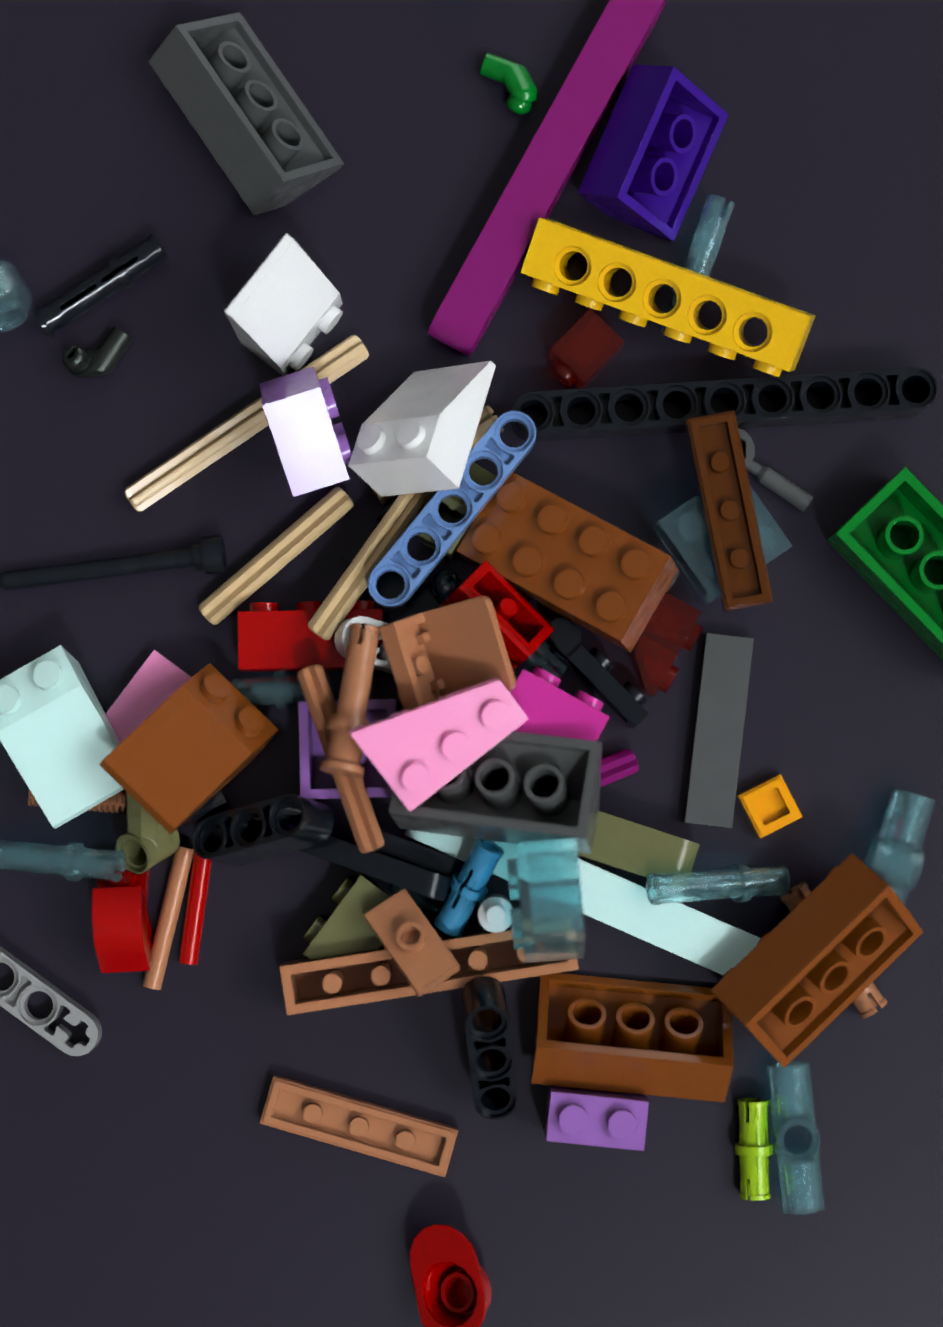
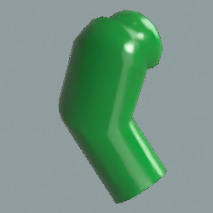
M487 52L480 75L505 84L510 93L507 107L511 111L518 114L530 112L532 101L537 100V88L528 70L521 64Z

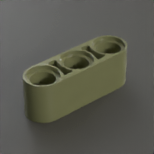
M599 811L592 854L568 852L686 890L700 844Z

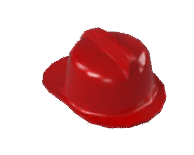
M434 1224L423 1228L414 1238L410 1249V1269L422 1324L424 1327H481L492 1301V1286L488 1275L479 1265L473 1245L462 1232L450 1225Z

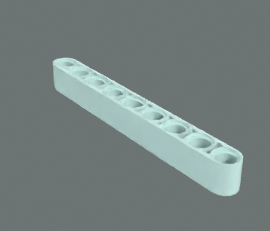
M406 830L404 835L464 862L472 850L475 841L474 838ZM492 841L504 851L492 874L723 976L748 955L761 939L561 850Z

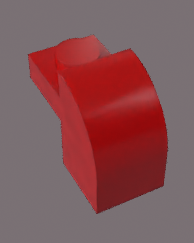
M119 860L99 861L97 888L92 890V928L94 946L101 973L150 971L153 934L147 910L150 869L138 875L126 870Z

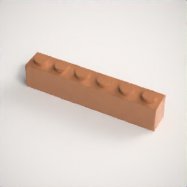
M565 917L509 926L505 931L499 933L482 930L463 933L458 937H440L459 963L460 971L425 994L463 988L467 982L480 976L492 977L499 982L579 970L570 918ZM383 946L377 950L311 960L305 958L286 961L280 966L287 1016L417 995Z

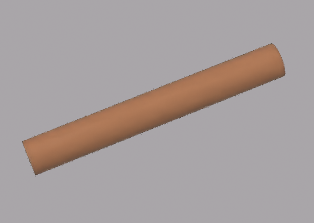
M179 845V849L174 853L152 943L150 971H145L143 987L161 990L193 860V848Z

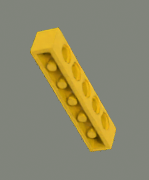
M547 218L538 219L520 272L533 277L531 286L539 290L558 295L559 289L563 288L576 293L577 296L574 302L598 311H602L604 304L620 309L619 319L641 327H646L648 320L665 326L663 335L688 344H690L692 337H696L710 343L707 351L730 360H735L737 353L755 359L754 369L776 377H780L782 370L791 372L796 369L816 316ZM579 252L587 261V271L581 279L575 280L568 273L567 263L573 254ZM621 268L625 269L632 279L631 289L624 296L617 295L611 287L613 274ZM665 284L671 286L677 295L675 307L667 313L659 310L655 304V294ZM708 301L717 303L722 311L721 322L714 329L706 328L699 319L700 308ZM753 317L763 320L768 329L766 340L759 346L750 344L744 337V326Z

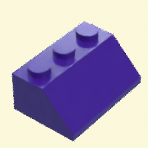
M633 64L577 193L606 215L666 241L674 242L729 114L674 66Z

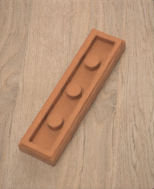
M274 1075L259 1123L441 1177L446 1176L459 1128L278 1075Z

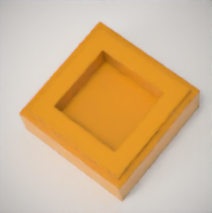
M781 774L737 795L759 839L803 817Z

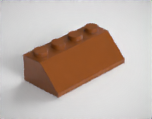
M851 853L840 865L834 867L826 879L805 899L799 901L784 920L770 933L764 935L748 955L735 967L728 970L721 981L710 991L773 1058L785 1068L923 933V930L891 886Z
M566 973L541 975L533 1044L531 1084L725 1103L734 1067L732 1014L710 991L713 988Z

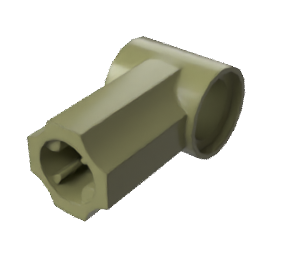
M126 791V833L117 839L115 849L116 855L123 867L129 872L139 875L174 854L179 849L180 837L177 829L170 834Z

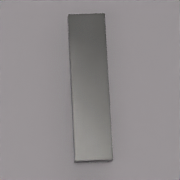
M705 633L684 823L724 828L733 827L754 638Z

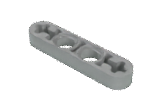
M0 946V963L9 965L14 972L12 986L7 990H0V1006L70 1056H82L92 1051L102 1038V1027L97 1017ZM42 991L51 997L53 1009L48 1017L37 1018L29 1012L27 1004L33 992ZM64 1006L70 1010V1013L63 1018L73 1026L81 1022L88 1025L85 1034L90 1038L89 1043L82 1040L76 1045L70 1042L72 1032L63 1024L58 1025L55 1032L49 1028V1025L60 1017Z

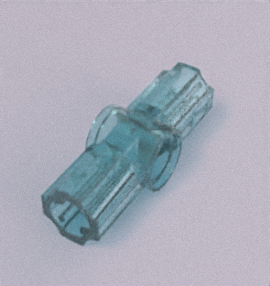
M893 788L884 814L880 834L871 843L865 865L891 886L905 906L908 893L917 885L922 871L924 850L921 848L935 800Z
M792 1060L785 1068L778 1062L767 1064L766 1072L772 1119L770 1137L775 1147L781 1212L783 1214L802 1215L825 1210L818 1151L821 1138L815 1123L809 1062ZM795 1125L804 1126L806 1129L804 1143L796 1148L786 1147L783 1142L786 1131Z

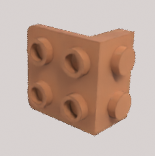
M482 595L413 614L379 627L384 651L389 659L398 688L399 700L404 710H411L439 700V697L495 677L503 683L508 691L513 690L516 686V679L492 601L487 596Z

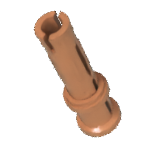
M352 623L349 627L350 635L337 712L327 720L326 728L331 732L326 760L320 762L319 769L323 772L339 776L363 777L364 767L360 765L362 750L347 730L370 724V721L365 718L378 639L381 633L376 626L365 624L364 629H361L360 623Z

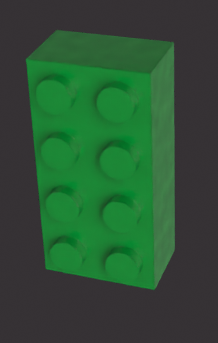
M904 467L827 539V542L943 660V505Z

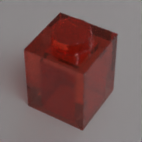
M590 308L550 349L549 360L553 363L550 366V370L567 387L575 384L579 389L586 388L622 351L625 341Z

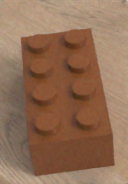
M514 472L474 519L456 549L471 566L478 568L487 560L520 593L630 653L679 570L672 557L665 552Z

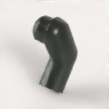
M113 326L100 347L80 348L78 345L68 347L62 356L63 365L71 375L79 378L107 375L117 365L133 339Z

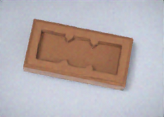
M405 888L364 914L365 921L418 997L460 971L459 963Z

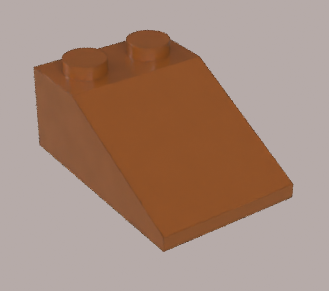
M209 663L181 685L100 763V766L171 834L253 762L279 729Z

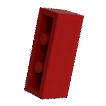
M357 600L344 619L365 616L385 622L383 609H374V601ZM256 602L249 604V611H238V670L242 672L300 671L315 664H320L324 671L344 670L345 658L336 650L334 643L335 633L331 639L324 640L308 628L309 621L323 602H298L297 610L278 611V603ZM378 640L377 648L380 647L382 640Z

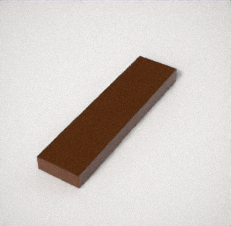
M735 410L687 419L685 426L723 612L772 603L774 601Z

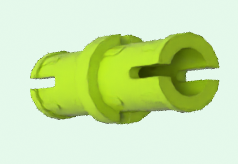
M741 1098L737 1100L739 1110V1142L734 1143L735 1154L739 1155L740 1165L739 1198L747 1200L748 1196H750L751 1201L768 1200L771 1198V1193L769 1192V1156L773 1155V1143H770L768 1140L769 1100L761 1098L758 1101V1098Z

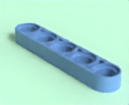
M509 411L497 418L470 451L459 489L437 491L373 569L369 577L368 588L370 595L377 604L385 608H396L407 602L528 455L536 440V427L529 415L521 411ZM512 421L522 423L529 433L526 443L517 448L505 445L500 437L502 427ZM488 459L496 465L498 475L491 484L478 485L470 478L469 469L476 460ZM450 496L462 499L467 507L465 517L457 523H448L439 516L438 508L441 501ZM418 534L430 536L436 544L434 555L425 561L413 559L407 551L410 539ZM396 572L402 576L405 588L399 597L386 599L378 593L376 588L377 581L382 574Z

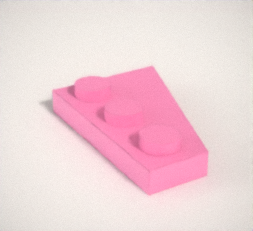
M495 677L439 697V700L411 710L406 709L390 715L389 718L367 726L361 725L347 730V732L400 801L411 812L529 718L503 683Z

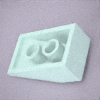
M60 645L0 679V741L53 828L60 827L124 790L100 766L102 760L120 744V741L79 662Z

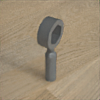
M738 428L740 440L743 444L746 469L757 477L759 483L804 512L812 501L813 496L771 467L761 466L754 461L755 445L752 437L745 430Z

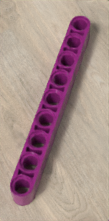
M609 0L434 316L427 335L468 357L473 354L525 260L538 219H548L657 22L667 0Z

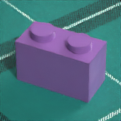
M549 1085L544 1128L546 1141L644 1151L649 1101L642 1094Z

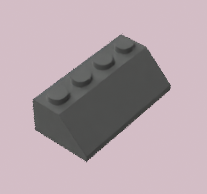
M240 12L176 25L148 61L160 78L163 86L169 91L190 125L200 136L216 163L222 168L239 193L242 201L248 206L254 216L286 206L344 165L340 156Z
M513 731L411 812L393 791L389 814L400 829L592 854L600 806L602 743L599 741Z

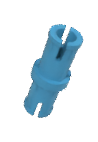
M475 839L474 846L460 873L453 874L450 884L452 889L438 916L434 919V925L442 932L454 937L461 936L477 902H482L488 893L486 885L499 859L504 854L503 849L490 840Z

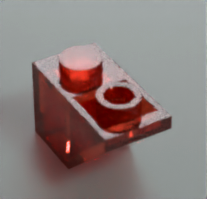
M667 592L664 594L631 651L641 691L650 698L655 696L657 690L664 693L668 691L680 669L673 665L679 651L683 648L689 652L703 629L701 625L696 623L702 612Z

